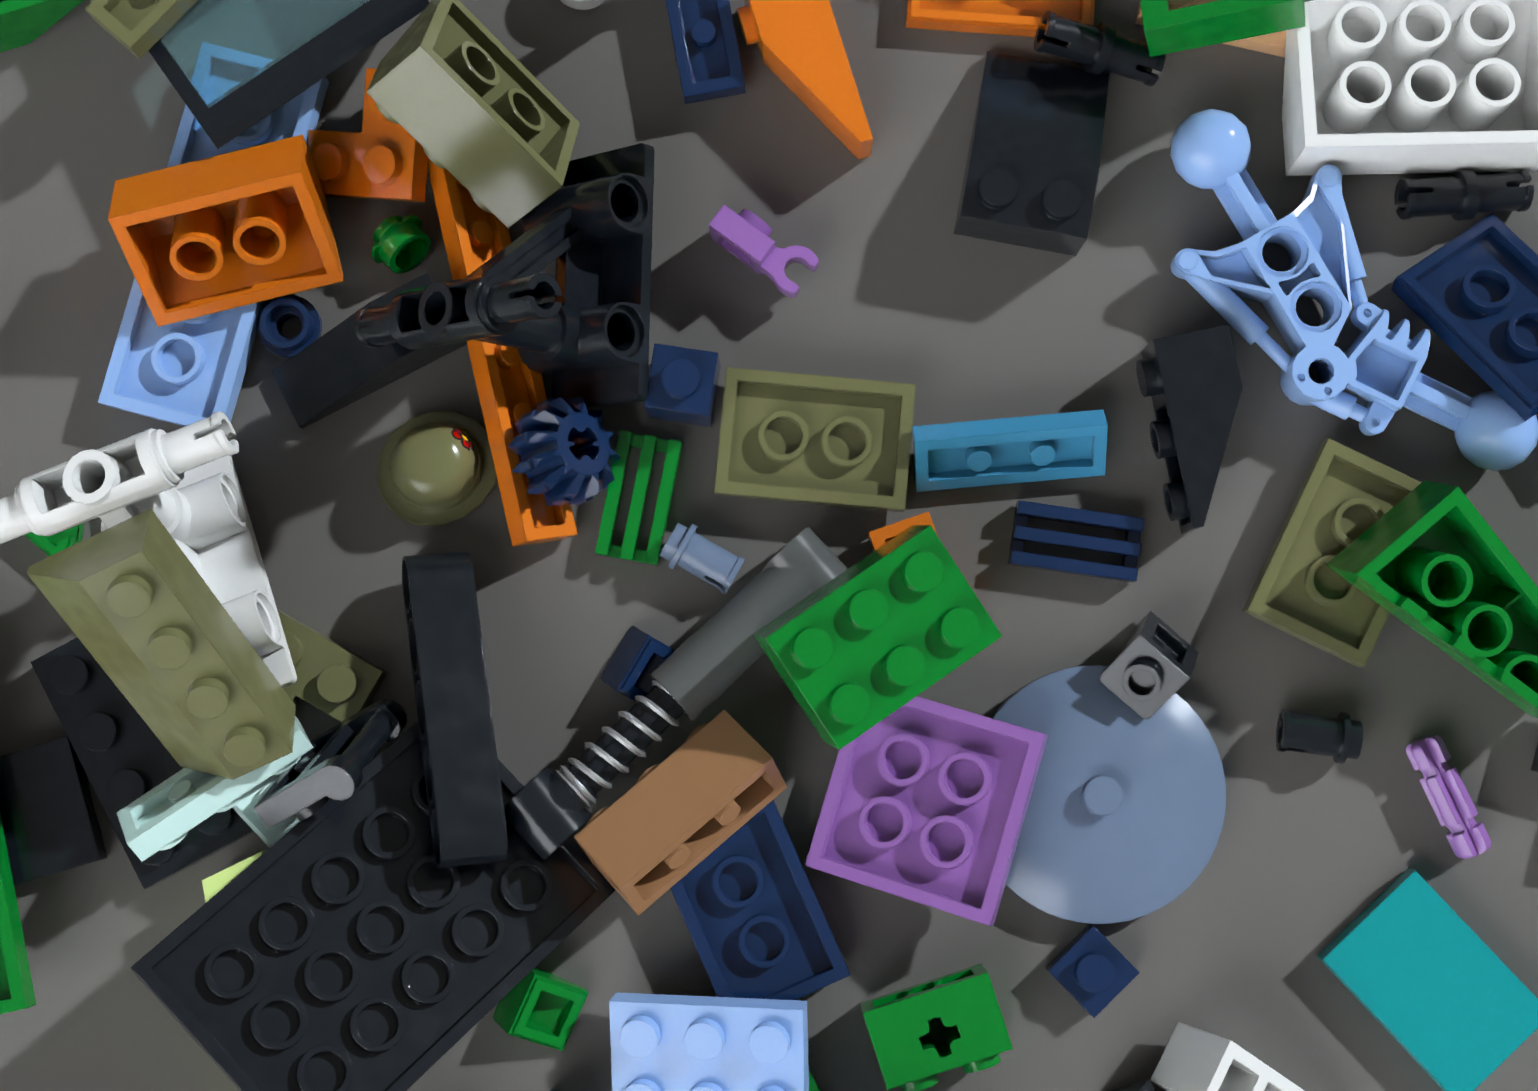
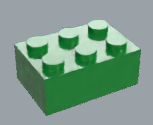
M931 525L910 526L753 634L823 741L838 750L1002 637L1000 631Z

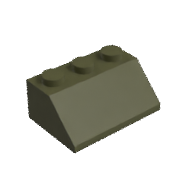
M432 0L380 61L366 93L374 99L377 108L385 118L395 124H400L422 145L425 154L436 166L447 169L469 190L472 199L482 210L493 213L509 228L563 186L580 122L460 0Z

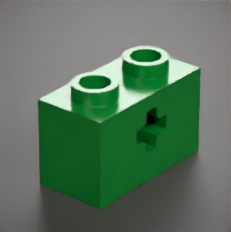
M982 963L860 1003L887 1090L900 1086L901 1091H920L938 1083V1073L959 1066L963 1067L965 1073L982 1071L1001 1062L999 1053L1013 1049L989 973ZM933 1018H940L945 1027L955 1026L945 1031L946 1042L942 1045L935 1046L930 1037L919 1038L929 1033L928 1021Z

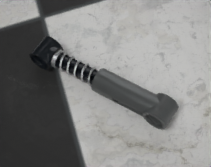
M809 527L805 528L767 563L761 573L650 673L653 679L652 690L645 696H635L636 705L628 712L619 711V720L611 728L602 727V736L595 743L585 742L586 751L577 759L568 758V764L560 766V770H555V774L548 767L512 798L504 807L505 819L545 861L593 816L587 808H591V804H596V799L598 798L596 794L603 788L612 789L611 780L620 772L629 773L628 764L637 756L645 757V748L654 740L662 742V733L670 725L679 726L678 718L683 713L692 721L696 720L741 678L740 676L765 654L753 635L756 631L848 568Z

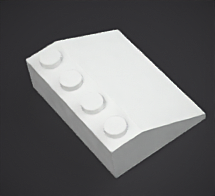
M1314 0L1304 2L1305 27L1286 30L1282 104L1286 176H1312L1322 166L1327 164L1338 167L1342 175L1453 173L1456 170L1471 169L1474 172L1538 170V0Z

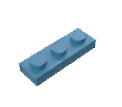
M1104 410L912 426L913 476L916 492L1105 475L1108 423Z

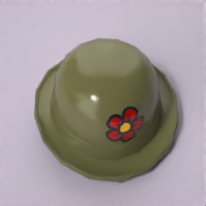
M432 411L410 418L390 435L380 452L376 479L384 503L396 517L417 526H442L470 514L484 503L497 482L486 428L480 421L452 411Z

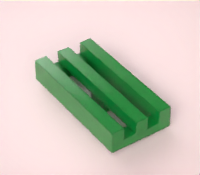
M619 430L615 452L621 458L614 464L611 470L615 480L608 484L595 554L659 566V555L662 551L683 445L682 441L657 438V436L633 434L631 431ZM631 447L641 449L623 544L618 546L613 545L612 542ZM659 452L666 454L648 548L647 551L636 549L654 454Z

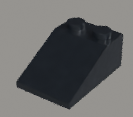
M987 51L954 234L1067 255H1077L1087 240L1099 174L1110 73L1102 72L1100 75L1086 72L1084 68Z

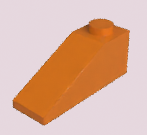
M745 0V6L736 8L746 45L758 44L763 63L858 160L870 157L873 143L872 133L829 0Z

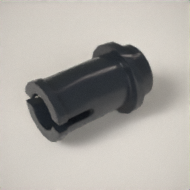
M1282 710L1279 714L1276 727L1277 751L1333 756L1334 762L1338 764L1345 763L1347 758L1357 759L1360 755L1363 741L1362 722L1351 720L1348 713L1340 712L1337 718L1291 713L1288 710Z

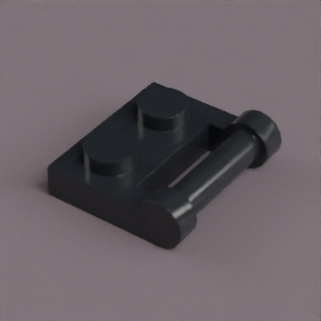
M391 699L378 700L311 740L310 742L314 748L303 754L297 764L295 763L291 768L282 773L253 807V810L270 829L292 815H295L299 821L307 819L322 808L330 798L341 801L348 799L360 786L363 779V769L385 742L393 741L405 728L407 714L403 707Z

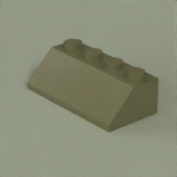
M148 509L29 566L28 576L180 767L234 780L293 752L296 705L152 509Z

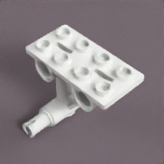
M215 412L210 417L169 433L162 429L150 428L97 450L81 451L69 461L23 478L20 484L15 487L14 494L0 499V544L30 532L39 536H52L98 517L102 520V532L148 509H152L282 688L291 686L297 681L296 671L232 459V455L239 452V443L235 439L228 441L227 438L235 436L236 433L231 422L223 412Z

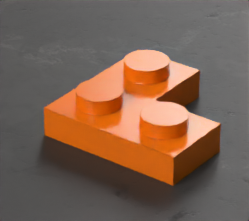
M366 68L362 132L309 130L308 150L322 184L324 194L331 197L425 202L428 157L422 145L400 124H395L385 118L377 108L374 99L366 93L377 68Z

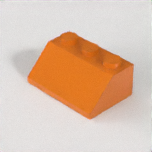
M303 134L115 180L108 221L158 327L343 281V271L324 190Z

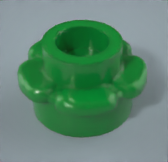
M394 215L383 220L373 233L374 244L371 249L373 260L378 264L383 262L385 266H388L394 273L398 274L408 272L418 266L425 259L431 247L430 237L421 228L422 220L415 215H406L403 218Z

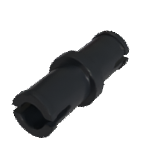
M1046 11L1041 19V23L1046 24V29L1038 26L1034 39L1035 51L1040 53L1046 52L1084 64V70L1095 75H1100L1103 71L1143 82L1144 85L1151 87L1159 79L1158 74L1152 73V69L1162 72L1166 60V54L1150 57L1147 43L1116 34V28L1113 25L1103 22L1094 27L1056 15L1052 11Z
M1471 169L1454 171L1451 177L1402 178L1396 185L1394 201L1395 205L1407 203V206L1398 207L1396 212L1402 220L1412 217L1451 215L1457 221L1471 220L1477 213L1525 212L1532 204L1534 186L1519 187L1520 183H1529L1532 177L1525 170L1514 173L1476 175Z

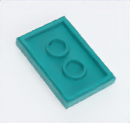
M1408 868L1316 956L1443 1091H1474L1538 1029V998L1413 869Z

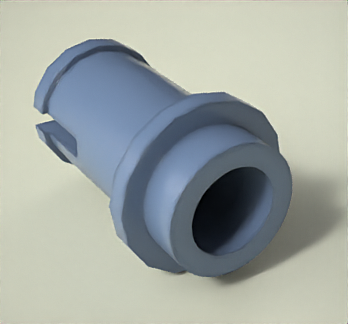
M677 523L659 556L670 561L668 568L673 570L677 565L718 588L721 593L726 594L745 559L741 556L737 557L695 533L698 526L692 524L690 528H687Z

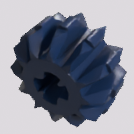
M559 397L542 401L536 405L535 409L522 415L520 420L515 423L519 435L514 437V440L508 447L520 456V462L512 472L526 474L529 478L527 494L539 495L543 493L547 506H561L566 503L577 506L592 500L594 495L599 494L600 490L605 489L609 483L615 480L610 467H613L621 457L609 446V442L616 432L604 430L602 427L603 410L587 411L582 397L568 398L566 400Z

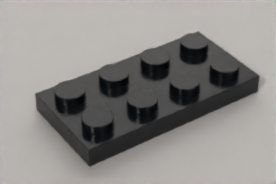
M78 637L31 661L144 889L157 885L254 833L251 827L231 808L224 812H216L189 830L185 838L177 845L167 850H159L141 862L127 845L116 812L184 767H180Z

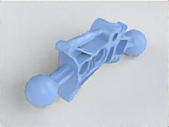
M1207 109L1188 116L1178 125L1171 139L1170 154L1176 172L1192 186L1201 189H1213L1244 241L1217 251L1191 248L1182 249L1174 256L1170 263L1171 272L1176 277L1186 280L1250 345L1256 342L1281 368L1280 385L1283 393L1292 402L1302 406L1314 405L1343 420L1350 417L1359 421V430L1367 436L1383 432L1395 412L1405 407L1454 431L1460 453L1477 467L1491 471L1507 470L1526 460L1537 445L1538 420L1536 415L1525 421L1494 390L1484 391L1471 397L1421 373L1420 371L1429 352L1430 330L1424 328L1411 340L1409 339V320H1401L1390 330L1388 329L1389 311L1386 309L1381 310L1376 305L1368 302L1362 279L1367 276L1343 199L1342 174L1338 167L1329 164L1322 166L1311 177L1301 204L1292 213L1277 221L1246 170L1251 159V140L1247 127L1237 117L1225 111ZM1277 243L1288 251L1291 258L1288 271H1275L1268 267L1262 256L1265 244ZM1238 296L1263 304L1293 353L1291 357L1266 333L1269 327ZM1299 297H1311L1321 305L1323 320L1320 326H1309L1298 318L1296 302ZM1352 299L1354 309L1350 314V320L1362 332L1343 353L1334 344L1352 309ZM1309 366L1316 368L1319 372V384L1310 378L1308 373Z

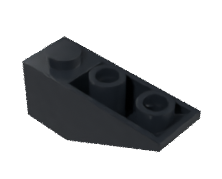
M1229 325L1153 339L1142 350L1143 359L1137 360L1136 363L1140 391L1144 397H1152L1157 420L1150 422L1152 448L1157 459L1165 458L1170 483L1163 485L1165 508L1171 521H1179L1181 534L1199 529L1205 524L1242 391V382Z

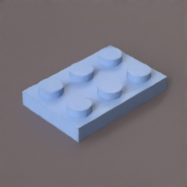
M616 992L609 1001L612 1091H809L807 1001Z

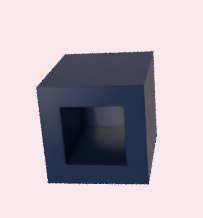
M654 343L648 380V395L644 405L649 418L711 427L721 367L719 354Z

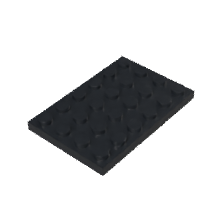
M417 721L367 764L362 771L363 779L360 786L348 799L341 801L330 798L316 813L302 820L131 967V971L239 1091H407L615 891L614 887L593 865L586 853L571 837L544 861L507 820L508 850L506 860L438 868L433 851L420 733ZM498 759L503 804L505 807L524 786Z

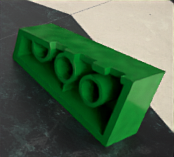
M1423 481L1326 565L1525 713L1538 718V587L1459 486Z

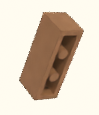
M723 710L710 722L695 728L688 736L686 742L662 763L648 768L639 777L636 785L611 806L597 811L589 819L586 827L576 834L574 838L593 865L639 916L783 792L787 786L773 757Z

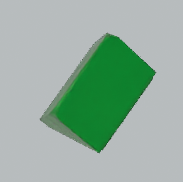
M535 967L498 1003L493 1018L508 1035L563 1052L589 992L583 987Z

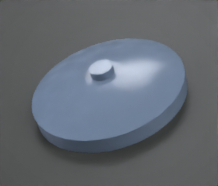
M1101 665L1061 669L1041 676L1018 689L991 716L993 719L1048 735L1006 885L1025 901L1048 914L1070 921L1090 924H1111L1130 921L1164 907L1181 895L1198 878L1209 862L1222 831L1226 810V783L1217 747L1203 721L1190 705L1175 693L1151 718L1143 719L1101 683V673L1107 667Z

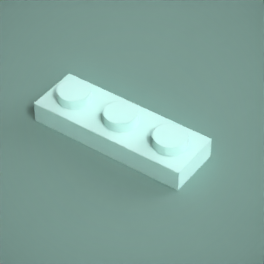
M295 716L292 753L234 780L183 768L116 812L126 843L141 862L159 850L163 851L174 847L185 838L189 830L216 812L220 813L231 809L242 800L246 792L270 776L282 774L294 764H297L303 754L314 748L298 718Z

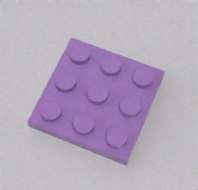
M916 696L839 750L805 866L988 926H993L1048 735Z

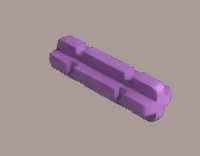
M1428 735L1410 743L1406 747L1407 756L1414 770L1422 771L1423 777L1419 781L1441 827L1446 826L1450 830L1446 837L1454 854L1458 858L1468 859L1490 849L1492 841L1483 822H1475L1474 817L1478 812L1456 766L1450 767L1447 763L1451 756L1443 739L1439 735Z

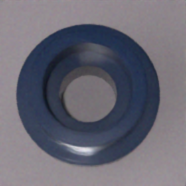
M286 295L274 298L265 305L259 315L257 329L261 342L269 351L283 358H292L321 337L322 320L317 309L309 301L300 296ZM290 318H299L301 321L300 332L295 337L285 338L282 334L284 322Z

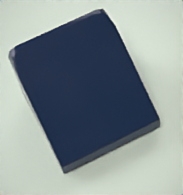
M631 626L602 673L601 680L614 690L635 701V696H645L652 690L653 679L650 673L675 650L635 626Z

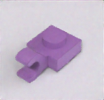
M723 205L709 223L712 241L760 276L763 273L774 282L776 288L788 297L796 298L800 292V287L785 275V270L790 264L801 263L813 272L819 267L817 256L804 246L776 247L775 241L769 237L773 232L770 226L747 209H742L737 214L726 205Z

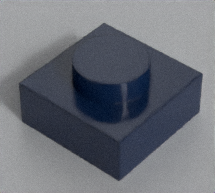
M1090 923L1045 967L1093 1018L1140 973Z

